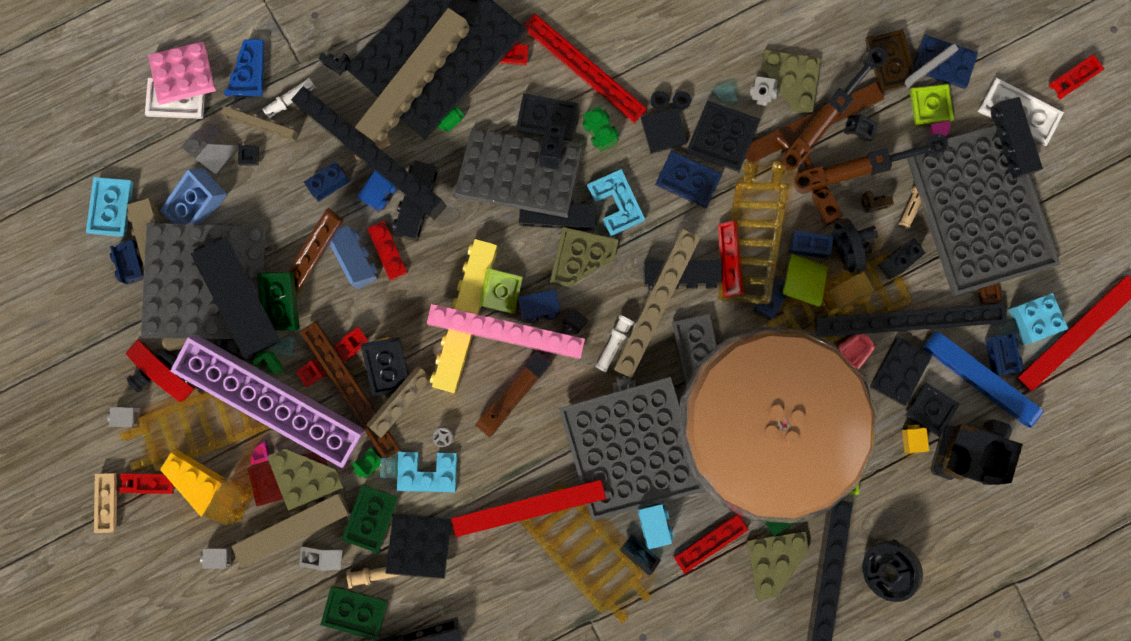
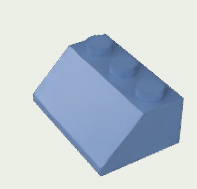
M347 226L338 229L330 242V246L349 283L356 289H360L377 280L378 278L375 274L378 271L373 262L369 263L367 259L369 254L366 248L360 246L358 241L361 238L356 229L352 230Z

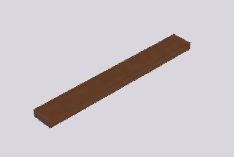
M875 82L850 94L849 96L854 101L842 115L838 116L833 124L883 101L885 98L877 83ZM821 109L753 141L746 156L749 165L784 149L776 140L779 135L792 143Z
M315 321L301 330L300 333L361 426L365 429V432L382 458L386 460L401 450L389 430L380 438L366 425L377 412L319 323Z

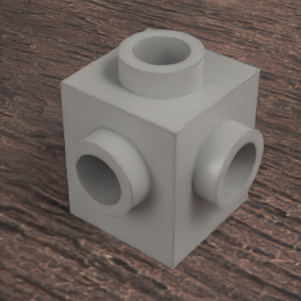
M756 76L755 84H752L750 91L752 99L757 101L758 105L768 106V103H774V99L777 100L779 88H777L778 80Z

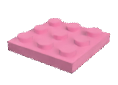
M204 41L148 55L159 105L216 91Z

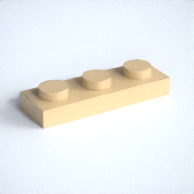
M117 473L95 474L94 533L116 532Z

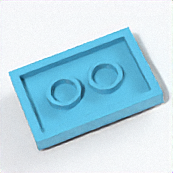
M93 177L86 233L126 237L128 227L126 212L128 211L127 204H131L133 181Z

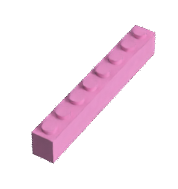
M431 304L427 324L430 326L576 359L581 358L585 339L433 304Z

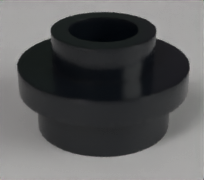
M661 91L655 92L650 99L651 106L656 110H664L669 104L668 95ZM657 99H662V100H663V103H662V104H658V103L656 102V100H657Z
M684 91L677 92L672 99L673 106L678 110L687 109L691 104L690 95ZM679 99H684V100H685V103H684V104H680V103L678 102V100H679Z

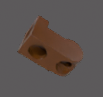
M827 187L812 193L813 202L819 211L824 227L834 224L836 220L842 218L843 214Z

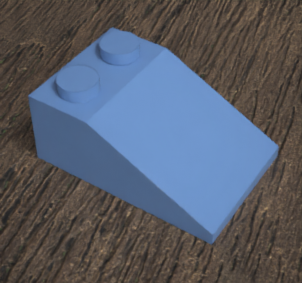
M203 168L188 169L160 211L172 224L199 225L219 207L227 193Z

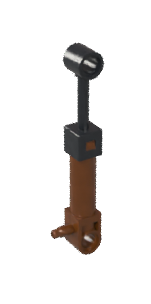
M876 47L864 54L862 60L864 66L844 90L838 88L823 104L822 109L792 143L780 135L776 138L779 144L786 149L779 158V165L783 170L790 171L801 165L828 128L854 101L849 96L870 70L877 69L886 62L887 54L884 49ZM872 55L877 57V63L873 62ZM787 156H791L794 159L793 165L787 163Z
M935 134L931 136L926 145L891 155H889L887 148L870 152L867 156L824 168L823 166L814 168L810 156H807L805 159L806 170L800 171L795 175L794 187L797 192L805 194L823 189L830 184L870 173L875 175L890 171L892 167L891 162L927 153L933 158H939L945 153L948 147V140L944 135ZM939 143L941 144L942 148L935 149L933 148L932 144ZM801 179H807L809 184L801 186L798 182Z
M573 308L562 321L566 327L561 331V334L569 335L572 331L577 335L588 322V319ZM536 352L497 401L493 402L478 420L475 426L490 438L537 380L549 369L551 363L548 359L553 353L544 352L541 355Z

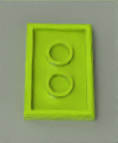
M792 254L789 259L783 294L820 307L823 301L828 266Z

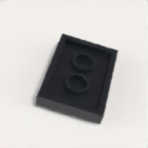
M523 93L516 131L544 136L547 122L566 125L565 140L572 141L579 103Z
M400 337L361 343L372 395L379 396L394 393L409 376Z
M897 337L870 388L900 405L906 406L932 355Z

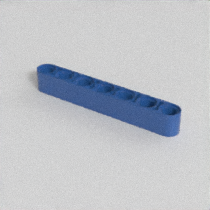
M934 331L923 346L925 351L1025 426L1033 428L1044 413L1040 407L941 333Z

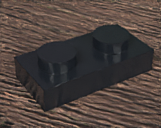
M633 535L628 537L620 548L622 553L649 576L661 562L654 553Z

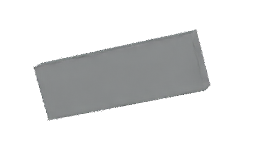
M952 44L905 80V85L909 88L953 56L958 50L957 46Z

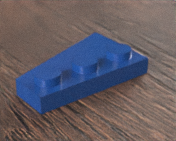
M244 39L236 59L237 64L234 72L230 76L231 80L228 88L225 89V96H263L265 44L263 39Z

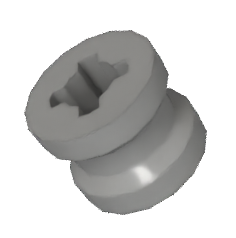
M439 428L433 434V442L439 447H447L453 441V433L447 428Z

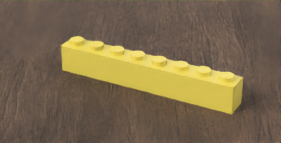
M477 239L474 240L473 244L470 243L468 249L469 261L464 263L462 270L465 273L464 278L458 283L457 291L460 292L458 299L454 298L452 309L479 315L481 309L479 302L486 268H493L498 250L497 245ZM448 330L447 335L443 336L441 346H444L442 354L438 353L436 364H438L437 371H433L430 383H433L432 387L457 393L473 335Z

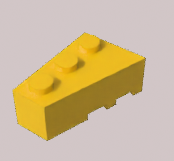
M177 449L170 453L160 469L201 517L207 512L227 480Z

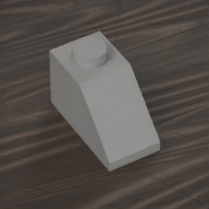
M301 546L299 566L320 571L341 570L342 550Z

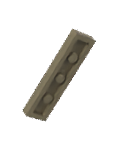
M223 106L221 114L227 119L295 142L298 139L299 135L294 130L295 128L290 125L284 124L281 126L270 118L263 120L255 113L248 112V114H245L237 107L231 106L228 108Z
M417 366L366 425L382 438L426 387L431 378Z

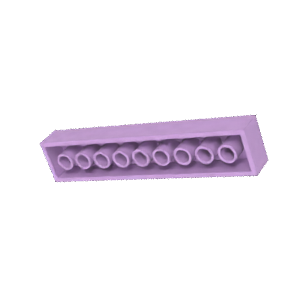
M197 334L187 338L171 369L172 373L341 468L348 463L365 432L364 428Z

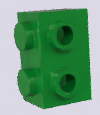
M598 106L583 114L582 125L586 132H590L594 147H598L599 151L603 152L617 145L619 133L615 126L612 127L610 125V117L607 111L602 110L601 106Z

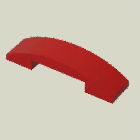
M357 327L344 336L343 340L334 345V348L345 363L361 351V343L369 342L362 330ZM317 358L296 371V374L306 388L328 375Z
M140 339L125 353L144 374L180 403H183L195 390L183 378L172 373L171 369L153 354V351Z

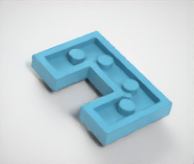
M622 169L587 184L595 203L612 195L619 209L618 212L603 218V222L611 237L645 221Z
M398 452L397 491L456 492L457 453H437L436 472H418L419 452Z

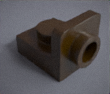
M870 190L866 191L861 198L862 206L866 208L867 213L887 209L894 204L892 196L885 198V195L878 196L873 201Z

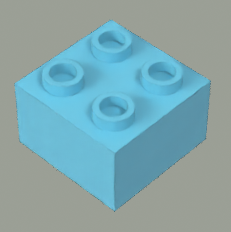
M1053 293L1009 309L1024 345L1068 329Z
M658 503L637 509L647 548L653 549L672 544L671 539L674 538L672 527L667 525L666 519H669L667 507Z

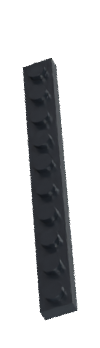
M1005 304L814 318L816 337L1007 323Z

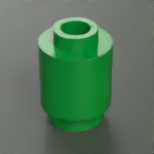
M456 107L441 121L438 127L442 132L445 130L447 132L451 131L462 122L463 113Z

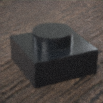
M238 145V164L240 166H259V147L257 145Z

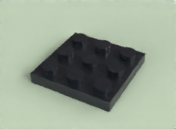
M707 100L686 153L740 173L761 119Z
M393 514L385 574L445 579L452 520Z

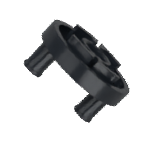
M843 218L834 222L832 244L837 247L844 265L843 269L847 270L850 275L855 276L865 272V255L872 253L871 246L868 247L870 243L868 241L862 242L877 238L878 232L877 230L874 231L876 229L874 225L858 231L850 219Z
M895 539L878 543L866 553L863 559L862 572L869 588L882 599L891 602L905 601L911 598L922 585L923 569L918 557L912 550ZM886 566H890L896 571V579L887 574Z

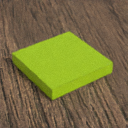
M949 84L910 89L915 126L954 121Z
M486 268L479 306L515 314L523 277Z

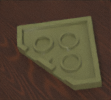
M765 50L761 68L765 76L767 75L768 78L778 80L777 88H779V94L781 97H784L793 112L813 113L821 58Z
M563 227L550 283L569 288L608 264L615 258L619 240Z
M283 449L267 456L288 511L344 488L337 469L302 456L292 450Z
M805 531L747 540L757 600L777 597L809 552Z

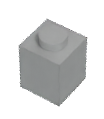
M110 407L107 415L109 427H139L141 408Z
M232 547L204 548L200 554L202 569H226L232 567Z

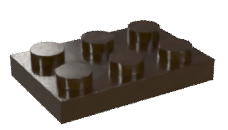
M901 29L867 38L865 42L868 51L880 47L887 54L886 62L877 69H874L881 93L907 87L905 80L916 71L904 30ZM872 55L873 62L877 63V57Z

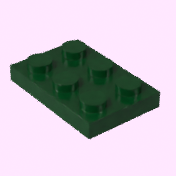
M294 272L258 273L260 302L274 329H300Z
M363 484L342 541L379 553L400 497Z
M332 585L320 625L378 640L389 601Z

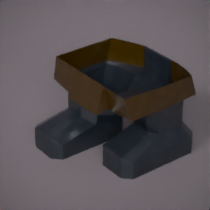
M996 419L984 422L983 427L976 425L971 427L965 424L946 426L939 437L930 470L933 475L947 480L969 478L981 482L983 485L1012 483L1023 444L1010 440L1012 433L1010 424Z

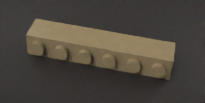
M332 492L324 496V501L318 503V500L308 504V509L302 512L298 509L289 513L290 518L283 520V518H279L271 522V527L266 529L263 526L253 531L255 535L249 538L247 535L236 540L237 544L231 547L240 567L247 566L350 515L351 511L343 494Z

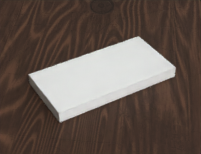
M995 78L977 112L991 118L990 107L1000 101L1020 97L1034 141L1043 146L1048 145L1064 112Z

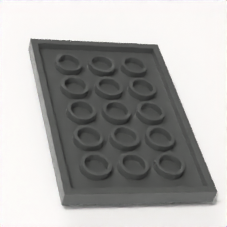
M471 128L454 193L455 197L568 218L582 148L564 145L559 168L556 170L539 166L542 140Z

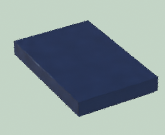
M671 150L655 185L706 209L723 174Z

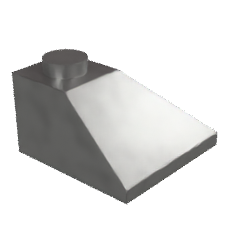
M211 123L193 132L181 148L215 175H218L238 151V144Z

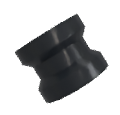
M137 369L134 375H129L126 378L129 385L136 392L142 391L145 385L152 383L151 379L140 369Z

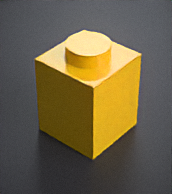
M919 424L908 425V429L902 430L904 453L929 451L927 428H920Z

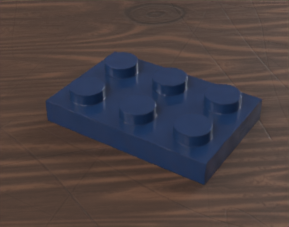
M924 35L914 62L915 71L950 47L952 43ZM956 45L958 50L954 55L925 76L966 89L978 52Z

